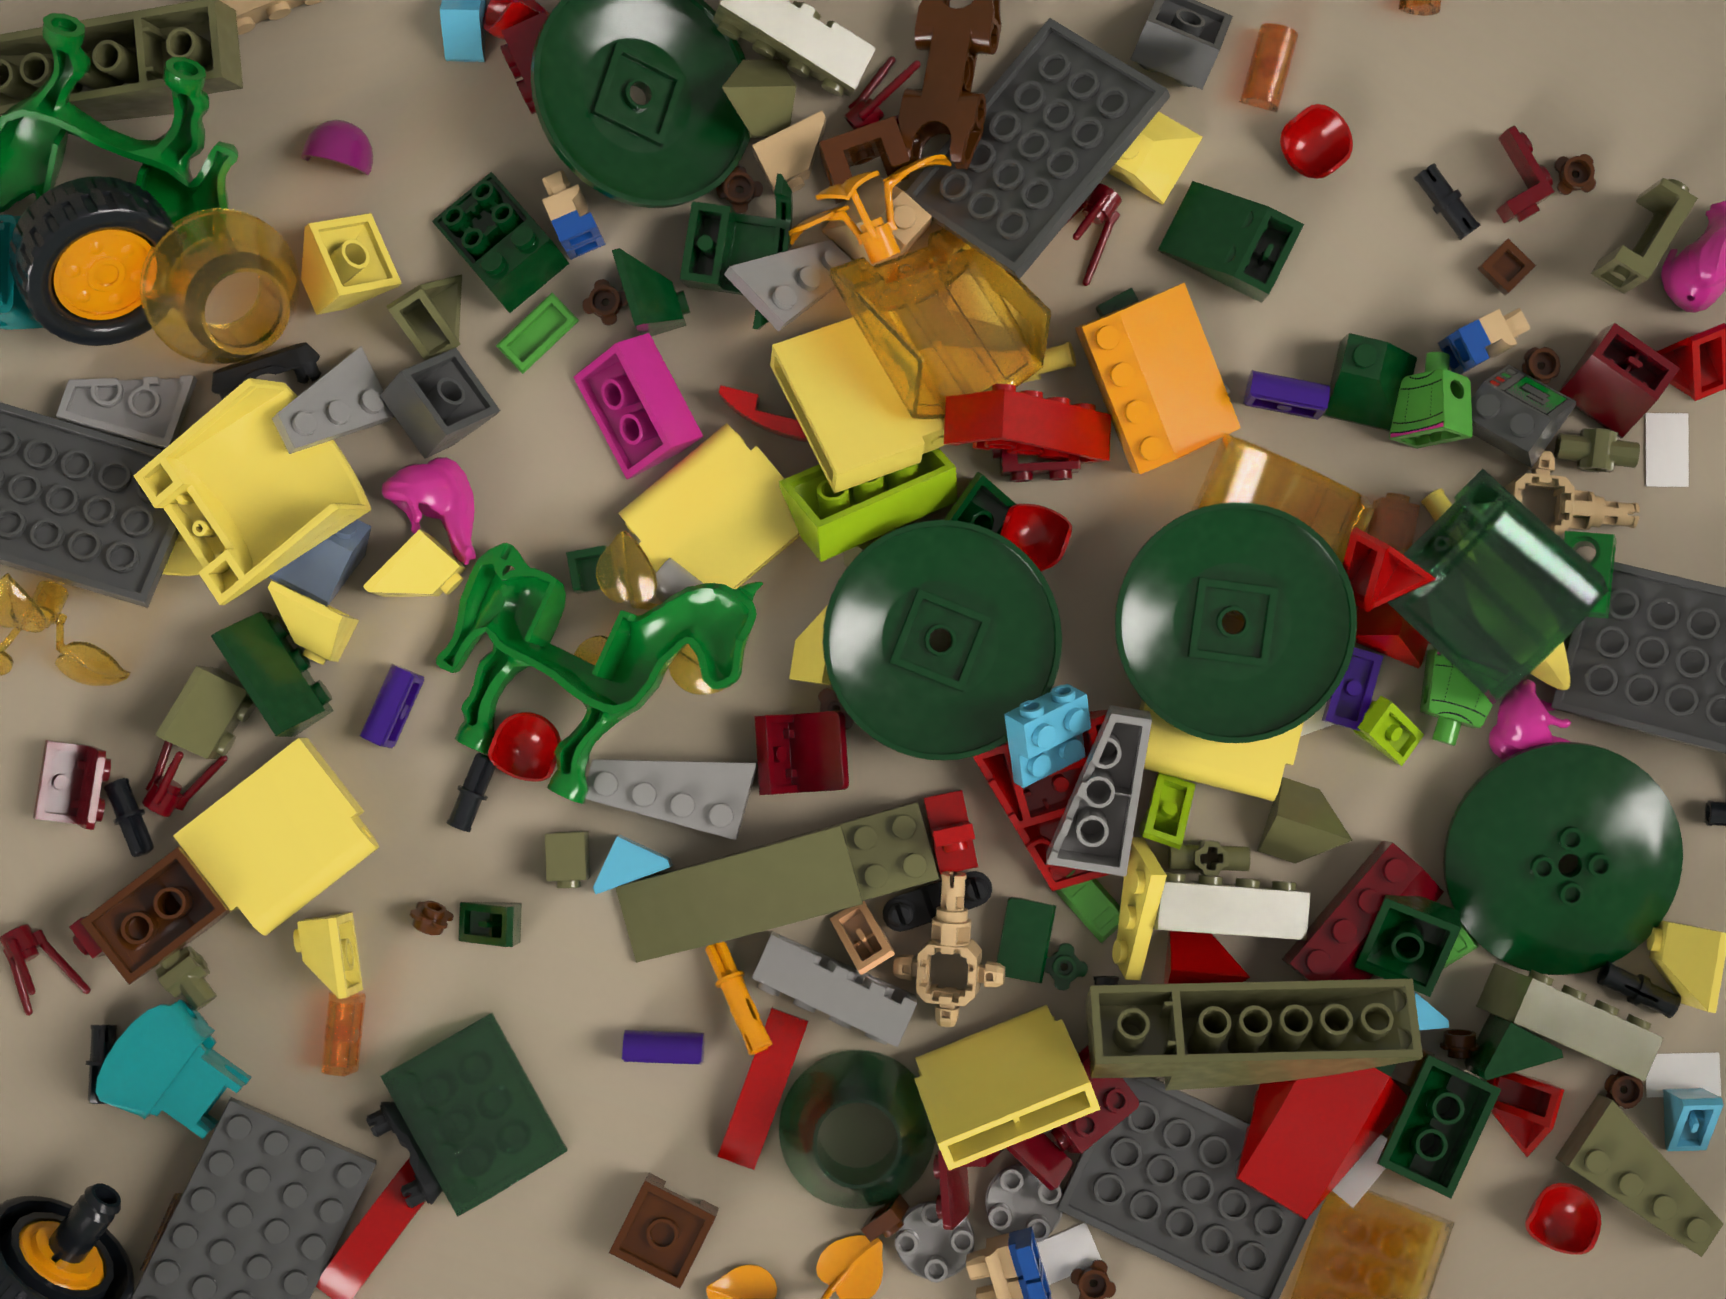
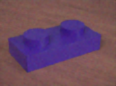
M1354 647L1348 669L1340 685L1326 703L1322 721L1360 731L1357 727L1370 707L1383 655Z

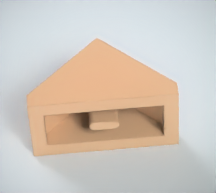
M865 901L861 905L844 909L829 918L860 975L895 955L894 948Z

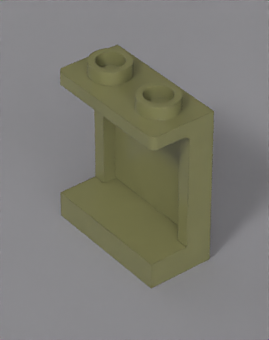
M1662 178L1642 192L1636 202L1651 211L1653 217L1633 250L1622 245L1598 261L1591 274L1624 294L1648 280L1698 198L1689 193V188L1685 184L1675 179L1667 180Z

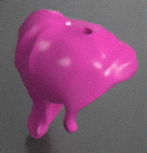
M1726 201L1711 205L1710 210H1707L1705 214L1708 217V226L1705 232L1695 242L1687 245L1677 256L1678 249H1671L1662 266L1661 278L1665 292L1676 306L1686 312L1696 313L1706 310L1716 302L1726 289Z
M437 457L427 464L408 465L398 470L382 484L383 497L390 500L406 513L411 522L413 534L420 529L419 522L422 519V514L429 518L441 519L447 531L453 555L457 560L468 565L470 559L476 558L471 541L474 523V495L465 472L455 461L447 457Z
M1528 679L1520 680L1505 695L1499 706L1497 724L1489 733V745L1493 753L1503 760L1516 752L1533 746L1555 742H1571L1561 737L1552 736L1548 725L1567 728L1571 722L1569 719L1561 720L1549 714L1548 711H1554L1555 709L1551 708L1552 703L1537 697L1536 684Z

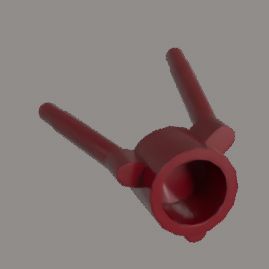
M889 57L859 97L847 106L849 111L843 116L853 130L878 122L885 116L878 106L920 67V61H914L872 100L869 98L896 62L895 57ZM896 115V116H895V119H896V121H897V124H899V120H898L899 115Z
M1101 183L1096 186L1067 221L1068 223L1083 209L1082 213L1085 218L1073 234L1074 240H1079L1092 222L1097 225L1105 222L1082 282L1084 286L1090 284L1113 225L1120 217L1116 210L1122 202L1121 197L1113 189Z
M164 741L153 776L145 788L148 792L142 800V804L149 810L164 817H170L175 808L183 811L188 801L227 762L228 757L226 755L220 756L181 794L180 791L183 787L172 779L184 754L178 751L165 775L162 776L173 746L172 743Z
M25 924L0 937V942L4 947L3 952L10 964L19 998L27 1016L33 1013L29 995H34L36 990L26 962L39 955L37 950L39 946L84 994L90 993V987L47 941L42 929L33 933L29 924Z

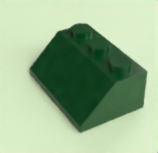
M260 611L215 632L211 637L275 736L295 737L334 711L328 703L332 700V696L320 680L315 682L307 670L311 667V664L307 657L302 655V650L298 647L293 649L286 636L290 633L282 619L278 615L272 617L270 613Z
M1427 1054L1377 1164L1451 1199L1501 1089Z

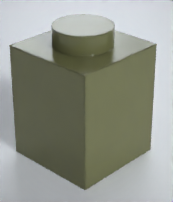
M589 831L549 832L545 834L546 882L557 881V888L581 887L580 880L590 878Z

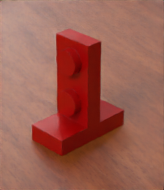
M958 790L924 797L939 874L941 875L945 871L957 872L977 868L978 863L973 844L975 834L973 825L968 820L963 791Z

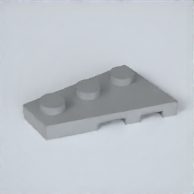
M830 239L729 266L724 275L779 332L852 276L858 267Z
M188 375L172 379L143 377V380H118L117 378L68 380L56 417L59 420L165 449L178 437L197 379L194 375Z

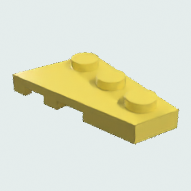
M1142 837L1132 838L1126 877L1124 876L1117 939L1112 949L1113 961L1118 965L1125 980L1141 979L1167 877L1147 842Z

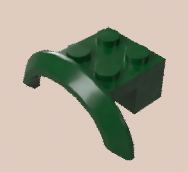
M777 173L774 191L776 219L738 214L734 212L731 206L692 201L680 280L687 287L743 295L724 275L729 266L789 251L790 236L788 231L792 228L793 196L792 190L782 174ZM755 310L753 329L760 330L769 321L758 310Z

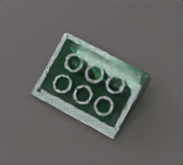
M493 1012L380 1076L457 1217L494 1197L568 1151Z

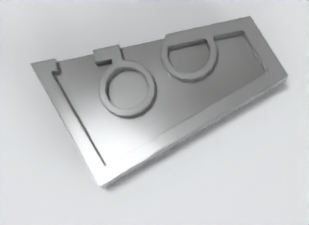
M360 346L280 410L272 420L288 453L292 454L388 422L394 415L380 396L383 389L362 346Z

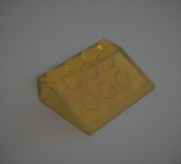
M1370 1190L1352 1208L1336 1193L1331 1191L1322 1204L1291 1299H1429L1455 1222Z

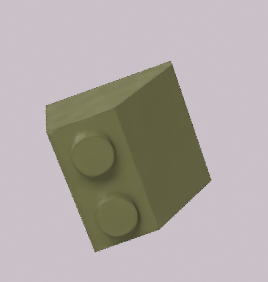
M196 666L155 735L205 759H218L219 755L225 756L231 749L236 739V736L233 735L234 730L240 721L245 722L250 717L256 705L239 680L218 668Z

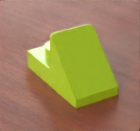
M1381 695L1377 701H1373L1370 704L1362 722L1357 727L1360 731L1353 730L1356 735L1400 766H1403L1424 736L1392 701Z
M1158 773L1153 783L1147 811L1138 828L1141 836L1180 850L1196 784Z

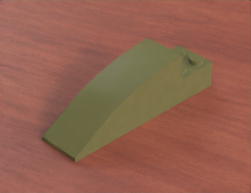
M195 0L80 20L85 25L84 41L81 48L91 59L89 71L77 82L72 90L69 101L98 122L174 114L172 91L163 80L165 63L172 57H186L197 61L205 68L206 78L203 91L207 94L243 89L236 10L220 0ZM42 27L0 34V117L10 107L37 91L53 73L54 58L51 48L43 38Z
M916 801L623 884L615 888L636 963L861 905L864 900L939 879L919 805Z
M1413 979L1091 985L1085 1000L1091 1078L1164 1077L1165 1090L1203 1089L1330 1076L1423 1058Z

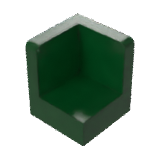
M603 545L566 552L573 592L582 594L617 587L611 553L607 546Z

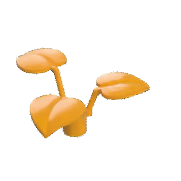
M942 154L927 156L898 169L883 179L887 223L885 224L882 217L870 220L856 191L867 180L879 176L878 170L855 175L847 179L843 184H835L815 195L816 200L826 198L850 200L852 198L864 223L860 225L861 230L845 212L850 209L849 205L823 211L795 225L788 231L790 244L793 246L797 238L806 229L823 221L842 220L856 236L859 245L863 244L871 264L899 253L900 249L892 231L897 229L893 212V187L912 171L932 165L951 167L949 158Z
M854 1235L839 1239L826 1247L818 1259L816 1273L821 1281L830 1286L820 1299H829L835 1291L840 1299H870L875 1295L880 1287L883 1276L882 1241L876 1238L870 1242L865 1235ZM742 1265L732 1269L718 1280L709 1284L706 1293L708 1299H775L777 1285L772 1275L766 1269L757 1265Z

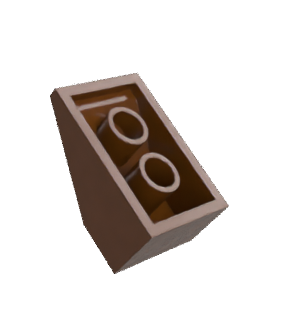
M177 847L82 919L80 923L130 985L203 934L229 914L231 910L183 848Z

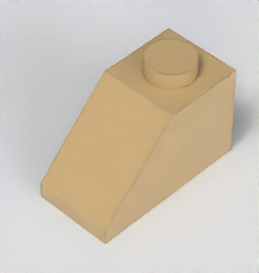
M823 111L752 145L754 156L773 194L777 173L782 174L792 193L805 186L804 181L810 177L820 147L819 142L822 141L826 129V117Z

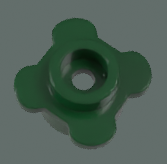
M1063 943L1059 946L1058 951L1047 957L1044 972L1051 975L1054 979V986L1058 990L1065 991L1069 989L1070 983L1077 977H1084L1087 974L1088 966L1084 961H1080L1074 954V947L1071 944ZM1063 963L1068 965V969L1065 971L1061 970V964Z

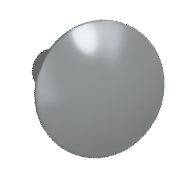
M1022 1163L1006 1167L993 1178L986 1192L985 1207L989 1222L1000 1234L1032 1227L1036 1242L1044 1241L1056 1228L1063 1215V1212L1056 1208L1063 1192L1060 1185L1053 1191L1049 1190Z
M936 1201L922 1202L905 1213L902 1218L904 1225L896 1232L895 1247L901 1261L912 1273L937 1283L954 1276L966 1266V1256L972 1253L974 1249V1232L967 1217L953 1230H944L943 1220L937 1217Z

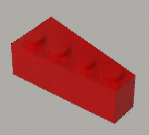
M993 384L991 391L946 396L944 444L958 446L960 444L973 443L974 449H1007L1008 454L1038 455V458L1056 461H1081V464L1110 461L1112 414L1096 411V405L1076 403L1070 405L1069 398L1048 397L1045 399L1043 398V392L1025 390L1016 392L1015 385Z

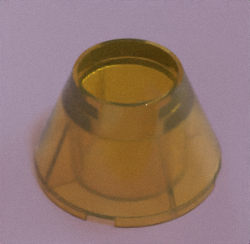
M228 208L202 210L185 216L172 224L170 230L148 252L140 278V297L143 311L148 323L157 336L169 348L185 358L214 365L231 364L247 360L273 345L291 322L296 311L300 292L297 263L283 237L262 219L244 211ZM239 272H255L258 274L259 291L256 301L243 317L228 324L206 323L205 306L208 296L222 279Z

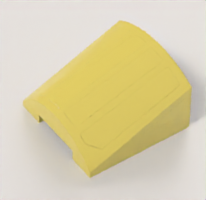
M253 378L245 380L133 475L154 508H164L202 565L203 569L198 573L219 605H226L371 511L368 499L356 474L334 440L292 454L288 453L272 418L298 396L283 382Z

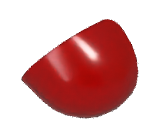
M489 0L483 17V28L491 35L505 40L501 32L502 30L544 11L548 17L549 12L535 0Z
M1315 104L1307 107L1292 118L1281 132L1280 143L1285 159L1295 171L1308 178L1318 179L1330 175L1350 158L1352 153L1353 140L1347 123L1338 112L1326 105Z
M1016 504L1010 507L1006 514L1001 535L1026 553L1040 571L1050 569L1062 559L1072 533V525L1063 515L1047 507L1035 504Z
M521 712L507 717L499 725L488 750V756L493 765L507 775L531 782L544 781L551 777L555 769L557 760L554 751L561 742V738L555 726L545 717L531 712Z
M1555 1183L1546 1187L1533 1202L1525 1221L1527 1232L1536 1241L1552 1250L1572 1255L1586 1254L1594 1248L1602 1224L1601 1214L1594 1199L1586 1191L1570 1183Z

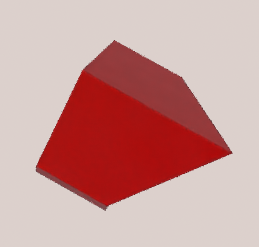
M1725 323L1656 351L1680 368L1669 384L1690 396L1694 401L1726 389Z
M1357 527L1351 531L1343 567L1349 577L1356 606L1369 612L1384 603L1436 580L1435 577L1392 546Z
M1423 586L1384 603L1369 612L1357 606L1355 642L1417 669L1421 667L1432 634Z
M1182 931L1168 932L1164 984L1244 982L1250 978L1213 934Z
M1517 1072L1487 1080V1082L1501 1089L1491 1113L1525 1156L1528 1157L1553 1130L1564 1089L1550 1082Z

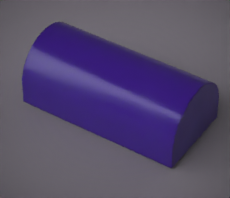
M1252 370L1247 381L1243 404L1245 406L1318 420L1328 408L1330 386Z
M391 664L360 736L382 747H395L423 685L424 676L401 666Z
M625 1030L622 1060L624 1062L702 1065L704 1063L705 1036L704 1033Z

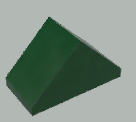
M460 902L459 941L500 947H513L520 943L522 903Z

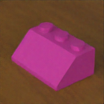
M650 333L615 343L573 377L627 480L681 453L703 437Z

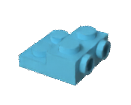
M1069 684L1054 687L1049 693L1034 700L1025 701L1019 707L1004 714L1013 781L1022 788L1086 757L1083 732L1091 729L1087 694Z

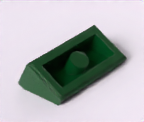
M1008 898L996 963L1005 966V977L1042 983L1056 905L1025 898Z

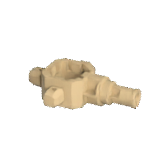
M1544 451L1532 468L1528 467V470H1531L1532 473H1525L1514 478L1505 486V490H1491L1482 495V510L1487 513L1503 514L1502 525L1511 535L1526 536V540L1522 541V556L1526 561H1543L1548 547V542H1545V538L1550 539L1560 536L1568 529L1589 530L1591 527L1599 528L1602 524L1635 528L1639 521V516H1630L1640 512L1638 503L1605 501L1604 497L1595 496L1594 492L1575 490V487L1564 476L1550 475L1552 471H1555V458L1551 451ZM1525 486L1554 490L1553 497H1557V502L1554 505L1555 522H1552L1551 526L1522 522L1523 515H1519V511L1522 506L1521 490H1524Z
M954 871L941 873V906L936 908V916L932 918L931 939L918 952L917 959H915V955H900L894 959L893 975L899 979L912 981L914 977H917L916 993L925 1003L936 1004L935 1020L938 1026L954 1027L959 1018L960 1006H966L976 997L981 983H984V987H999L1005 982V966L990 961L983 965L982 949L973 939H970L971 919L968 918V909L964 907L965 879L967 874L963 872H957V875L954 876V882ZM936 952L952 955L956 953L961 954V957L967 958V987H964L963 990H958L953 987L938 988V984H932V977H930L931 955H934Z

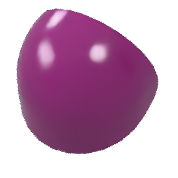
M331 120L318 125L309 134L301 154V158L309 161L311 156L324 158L356 168L365 175L370 174L373 164V151L368 137L355 124L344 120Z

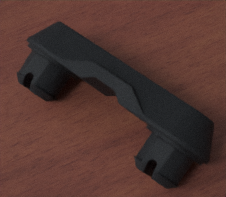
M303 342L232 364L213 372L211 390L215 394H220L223 400L249 378L256 379L257 376L267 373L276 375L289 370L295 371L298 379L297 382L302 384L308 383V376L312 381H315L321 375L316 363L320 355L310 345Z
M971 871L966 873L964 907L968 910L981 906L991 897L992 883L982 872ZM942 881L890 899L883 909V920L886 925L894 931L901 932L931 923L932 918L936 916V908L941 906Z
M381 1102V1109L368 1115L366 1121L369 1127L373 1126L371 1131L376 1137L392 1130L396 1134L401 1146L408 1149L410 1153L409 1162L416 1175H414L415 1180L404 1186L402 1185L401 1192L403 1196L411 1195L405 1201L408 1207L411 1208L425 1201L432 1205L443 1191V1187L401 1102Z

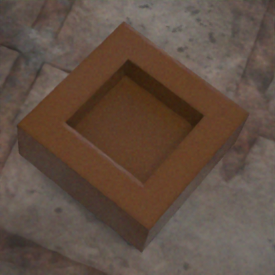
M1508 238L1477 269L1505 296L1536 265Z
M899 1194L873 1212L866 1220L861 1231L870 1242L881 1234L885 1238L892 1236L904 1225L902 1218L910 1206Z

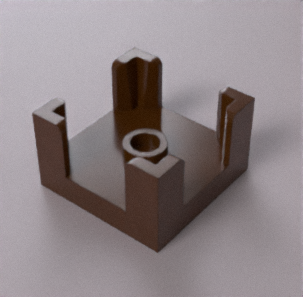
M895 116L819 142L820 159L829 186L843 184L847 179L851 178L852 174L849 167L865 164L880 156L887 176L910 164V158ZM909 174L901 181L909 179ZM834 199L836 204L846 201L845 199Z
M648 1173L609 1253L680 1289L717 1216L719 1208L705 1200H701L697 1204L665 1188V1180Z

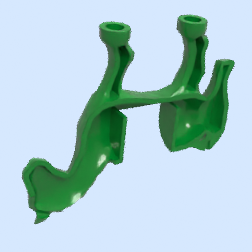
M50 13L43 17L42 34L52 50L54 70L48 80L37 91L10 107L0 117V213L8 210L16 202L21 201L32 193L38 199L45 192L54 188L62 166L68 134L85 139L100 148L143 163L138 171L135 184L156 198L173 221L180 236L186 232L188 233V238L182 239L187 257H190L192 261H196L211 255L220 246L227 226L229 202L226 190V174L237 161L238 150L233 144L219 141L210 151L198 175L193 179L190 170V160L199 155L204 149L205 128L202 118L209 109V96L203 91L206 78L205 68L197 61L186 57H172L166 61L163 80L172 91L174 106L172 125L164 135L156 140H137L109 129L69 101L70 94L75 85L90 69L91 59L81 48L84 41L85 25L77 18L64 13Z
M502 543L489 549L477 560L469 575L460 598L453 637L436 658V664L441 669L450 673H456L462 669L473 648L486 632L493 643L492 651L479 661L470 695L462 704L461 710L464 715V721L458 729L455 740L478 752L488 754L495 735L493 725L499 697L516 674L527 667H534L551 677L568 693L583 702L587 709L583 720L577 728L556 747L554 753L558 769L547 786L549 790L566 799L584 804L589 791L585 770L594 744L619 721L641 709L660 687L670 664L687 644L691 646L697 655L702 679L711 689H724L737 682L742 673L744 650L757 615L753 597L756 591L763 585V582L748 583L740 586L738 589H732L727 585L716 583L688 586L668 597L661 605L653 607L642 615H635L620 610L596 665H593L550 643L565 608L566 593L564 585L552 575L539 569L530 568L519 551L509 543Z

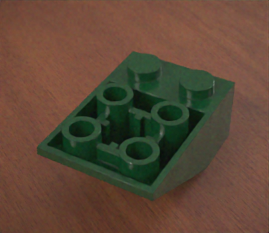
M492 172L432 221L509 313L570 264L550 237Z
M1192 181L1157 251L1262 303L1270 294L1304 224L1269 206Z

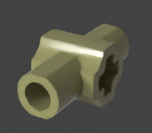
M1584 428L1581 430L1580 436L1559 433L1555 442L1554 456L1556 459L1577 461L1576 469L1588 472L1610 473L1613 471L1614 466L1635 468L1639 460L1640 444L1638 442L1617 440L1618 432L1608 429Z
M1200 840L1198 845H1182L1180 850L1169 846L1168 866L1169 869H1196L1200 874L1207 876H1218L1221 870L1249 871L1250 847L1220 846V843L1214 840ZM1208 847H1212L1211 852L1218 854L1217 861H1212L1210 868H1206L1207 863L1200 862L1201 854H1207Z
M191 946L184 949L181 948L160 963L161 967L155 971L164 989L175 998L183 994L194 1011L200 1010L217 997L204 979V977L210 974L207 967L208 964Z

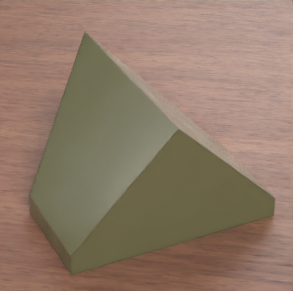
M742 60L724 83L722 89L747 127L750 138H767L790 127L796 84L781 60Z
M462 274L421 284L387 305L389 312L425 361L461 345L459 342Z
M1282 777L1278 794L1273 801L1257 851L1296 864L1352 841V838L1320 789Z

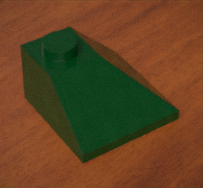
M622 249L612 250L638 333L640 335L650 333L652 337L687 326L684 315L690 313L684 290L676 292L671 280Z
M1352 333L1347 334L1340 340L1330 383L1328 408L1323 413V416L1390 432L1401 381L1406 376L1414 375L1417 357L1386 341Z
M1385 895L1355 962V968L1383 979H1413L1414 991L1430 997L1462 928L1460 912L1422 896Z

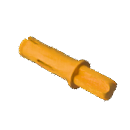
M723 941L706 946L705 951L718 978V981L715 983L716 988H721L749 1055L764 1051L773 1043L763 1026L754 1001L743 979L745 976L744 971H738L726 942Z

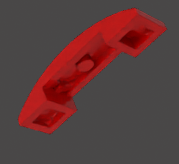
M720 385L718 392L720 398L733 411L751 424L781 437L808 442L798 420L758 411L759 394Z
M773 1007L771 1008L764 1028L773 1044L753 1057L717 1157L752 1170L755 1169L804 1036L808 1020Z
M410 1157L321 1274L316 1287L331 1299H354L392 1245L425 1202L413 1208L408 1207L405 1199L411 1195L404 1197L401 1192L402 1185L404 1186L415 1180L414 1175L416 1174L409 1162Z

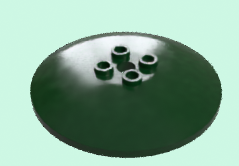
M561 0L549 13L540 29L532 54L531 89L541 127L549 143L565 165L583 182L609 198L625 204L646 208H667L686 204L706 195L719 186L736 168L745 153L750 140L749 131L723 91L722 86L741 61L746 60L738 41L725 36L717 29L719 25L712 22L716 11L704 0ZM631 86H636L644 92L646 97L645 105H639L632 100L630 96Z
M1231 502L1204 506L1175 518L1159 529L1141 547L1130 563L1119 589L1115 609V639L1118 654L1130 683L1141 699L1158 716L1172 726L1190 735L1222 743H1249L1266 740L1281 735L1308 720L1322 708L1340 685L1351 661L1356 641L1357 611L1354 592L1349 577L1334 550L1315 530L1298 518L1284 511L1255 503ZM1236 610L1242 615L1244 623L1240 631L1231 634L1224 630L1222 619L1227 612Z
M954 520L924 521L901 527L880 537L859 553L845 569L831 594L826 609L822 639L823 657L829 681L840 704L851 719L870 737L897 752L916 758L944 761L964 759L988 752L1007 742L1004 714L1019 707L1025 701L1034 700L1051 691L1061 658V621L1056 601L1045 577L1027 554L1014 543L996 532L972 523ZM938 628L945 629L951 637L950 646L942 652L935 651L929 642L931 633Z
M1555 742L1533 746L1510 755L1488 769L1476 780L1458 804L1446 834L1443 853V870L1447 893L1453 909L1460 912L1461 923L1469 934L1483 948L1502 961L1523 970H1534L1548 975H1568L1592 971L1604 967L1608 961L1613 963L1636 949L1651 935L1653 927L1657 928L1667 914L1679 886L1683 863V845L1679 823L1674 809L1660 786L1648 773L1624 756L1603 747L1579 742ZM1567 854H1575L1578 859L1576 868L1570 873H1561L1558 868L1560 859Z

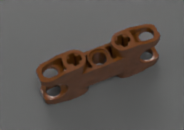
M950 0L921 1L915 24V45L918 50L929 51L923 89H905L898 117L900 133L910 158V163L921 159L924 146L930 138L938 134L951 135V162L955 164L956 169H968L975 149L982 137L986 116V99L984 94L971 92L978 54L994 55L997 51L1002 27L1000 16L1001 0H973L966 7L957 9L950 7Z

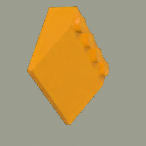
M1185 282L1075 327L1108 413L1112 414L1113 426L1132 473L1143 474L1179 459L1241 428Z

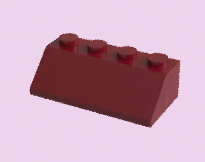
M1382 841L1308 927L1307 940H1297L1282 960L1306 981L1371 979L1373 974L1355 968V962L1385 895L1422 896L1436 902L1444 891L1419 864L1393 842Z

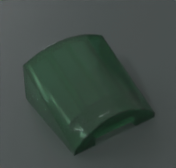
M1482 469L1454 497L1456 502L1403 554L1435 577L1436 580L1387 602V604L1493 705L1537 668L1577 628L1606 595L1608 588L1603 576Z

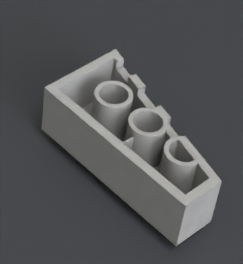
M1110 705L1048 847L1046 864L1126 877L1152 723L1150 711Z
M592 760L587 778L589 791L586 799L736 840L740 832L758 764Z
M773 931L752 976L753 979L759 981L757 988L774 996H779L780 992L795 998L793 1004L810 1012H815L818 1009L830 1015L829 1020L849 1029L853 1026L866 1032L865 1036L885 1045L889 1043L897 1048L917 1005L915 994L868 973L860 975L856 968Z

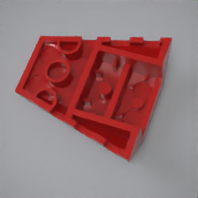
M1108 709L1089 711L1091 729L1083 732L1086 757L1025 788L1015 784L1013 781L1008 741L988 752L973 756L1051 891L1109 875L1046 864V852ZM1073 870H1075V872H1074L1071 876L1066 877V876L1069 875Z
M1376 1068L1330 1076L1260 1084L1259 1090L1255 1094L1253 1102L1254 1111L1251 1124L1247 1127L1236 1179L1305 1220L1397 1117L1407 1095L1390 1076Z

